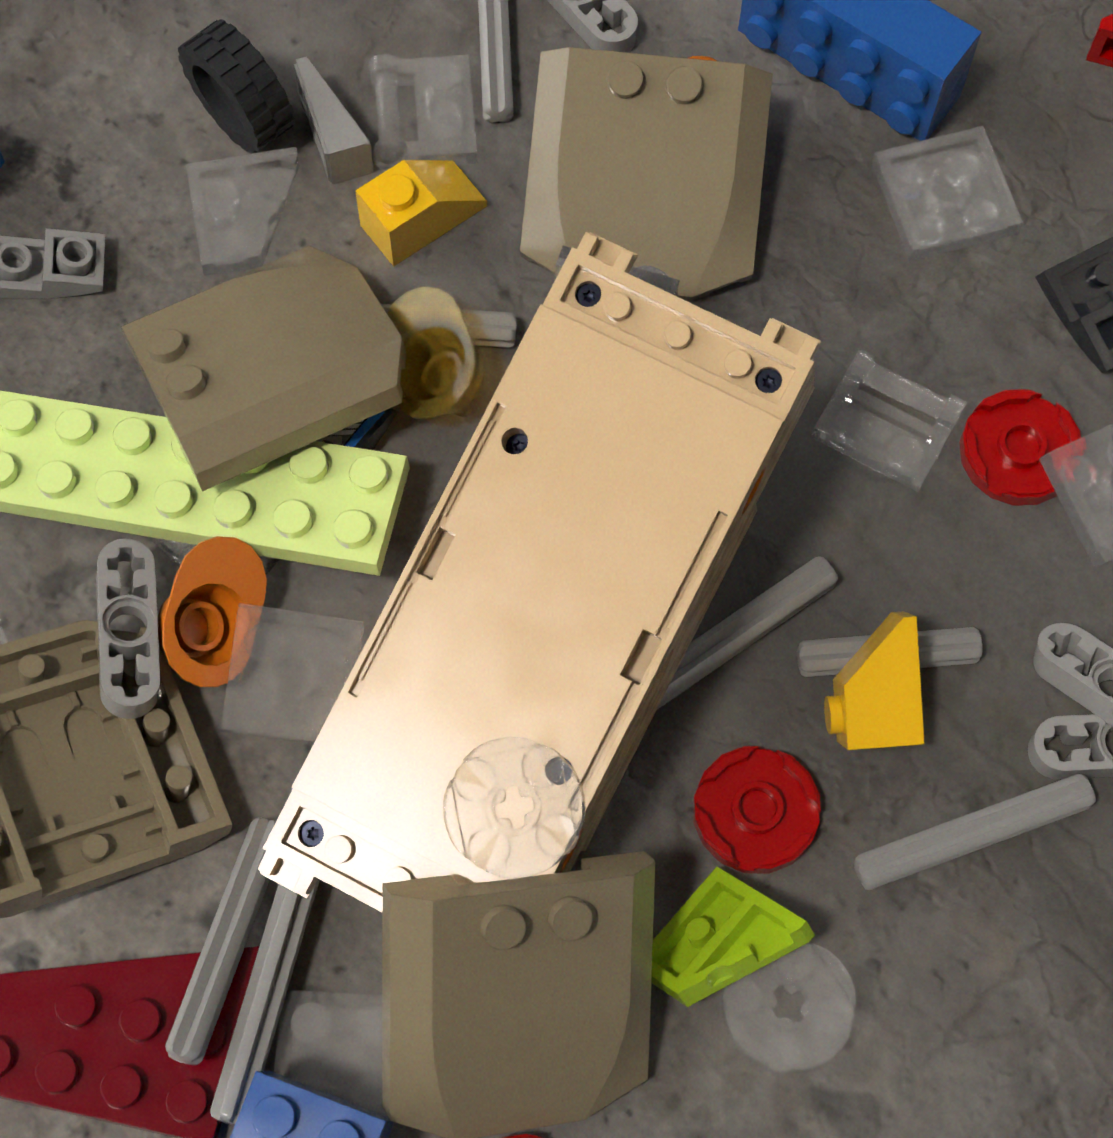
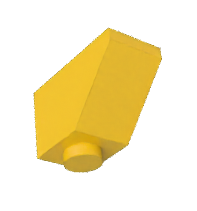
M402 160L355 190L360 226L393 267L487 207V200L453 160Z
M904 611L891 612L834 677V696H826L824 701L825 723L828 734H836L837 742L847 750L924 744L917 616Z

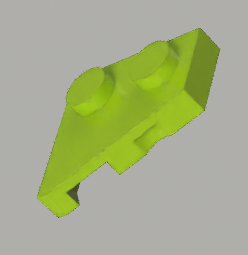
M716 866L654 938L651 983L686 1007H689L809 943L815 934L806 920Z

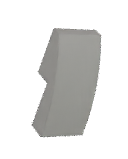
M46 228L45 240L0 236V298H59L101 292L104 275L105 234Z

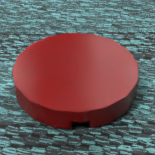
M1029 389L1003 390L984 398L968 417L959 441L961 464L972 483L990 498L1012 506L1038 505L1058 496L1072 481L1083 453L1080 430L1069 411L1058 402L1053 405L1050 401L1041 398L1043 394Z
M743 746L722 754L704 771L693 798V823L703 846L721 864L742 873L770 874L792 865L810 847L820 823V794L811 774L793 756L779 750L774 752L769 749H760L761 746Z

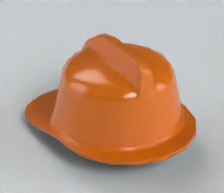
M215 536L198 543L185 555L175 575L170 596L162 604L157 616L158 639L166 654L169 665L183 680L197 687H219L233 681L246 667L264 605L267 578L263 562L250 545L235 537Z

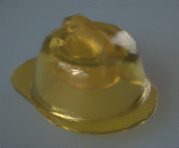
M422 286L407 291L392 304L387 313L402 336L406 350L405 369H401L400 379L403 397L402 403L398 405L402 411L416 419L428 420L440 415L452 414L466 417L471 414L470 404L481 390L484 381V364L473 345L463 313L455 299L440 288Z

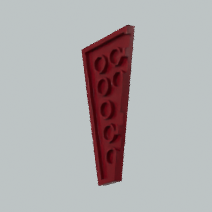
M259 946L244 948L204 1058L198 1065H189L173 1060L168 1056L165 1045L201 952L0 974V1098L174 1138H218L222 1122L211 1117L210 1109Z

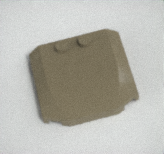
M573 47L542 51L540 54L520 256L530 263L533 261L553 275L558 276L571 248L577 249L585 232H591L638 255L629 272L630 275L688 302L708 296L710 292L738 281L742 283L752 279L773 73L743 63Z
M312 246L304 247L120 326L126 342L141 372L147 378L202 491L402 403L401 369H405L406 350L402 336L359 269Z
M81 620L0 644V918L12 917L189 856L230 834L232 828L231 819L160 642V686L157 702L147 714L134 719H125L113 715L105 708L101 701L97 621ZM140 627L139 633L110 629V631L121 640L132 641L140 638L145 633L146 628ZM136 659L123 660V679L120 686L123 687L127 697L137 696L140 686L135 681Z
M645 851L584 858L581 859V870L539 876L458 885L451 875L382 883V1108L389 1120L444 1138H479L586 1120L648 1080L655 860Z

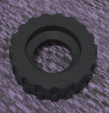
M222 19L216 20L178 47L179 62L195 95L221 130L235 144L241 146L243 150L256 154L293 127L295 118L292 114V105L289 103L288 96L279 83L276 74L266 63L261 53L250 43V40L244 34H241L231 23L227 24Z

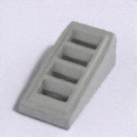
M307 56L295 59L294 69L298 94L328 181H331L333 185L372 173L373 159L369 139Z

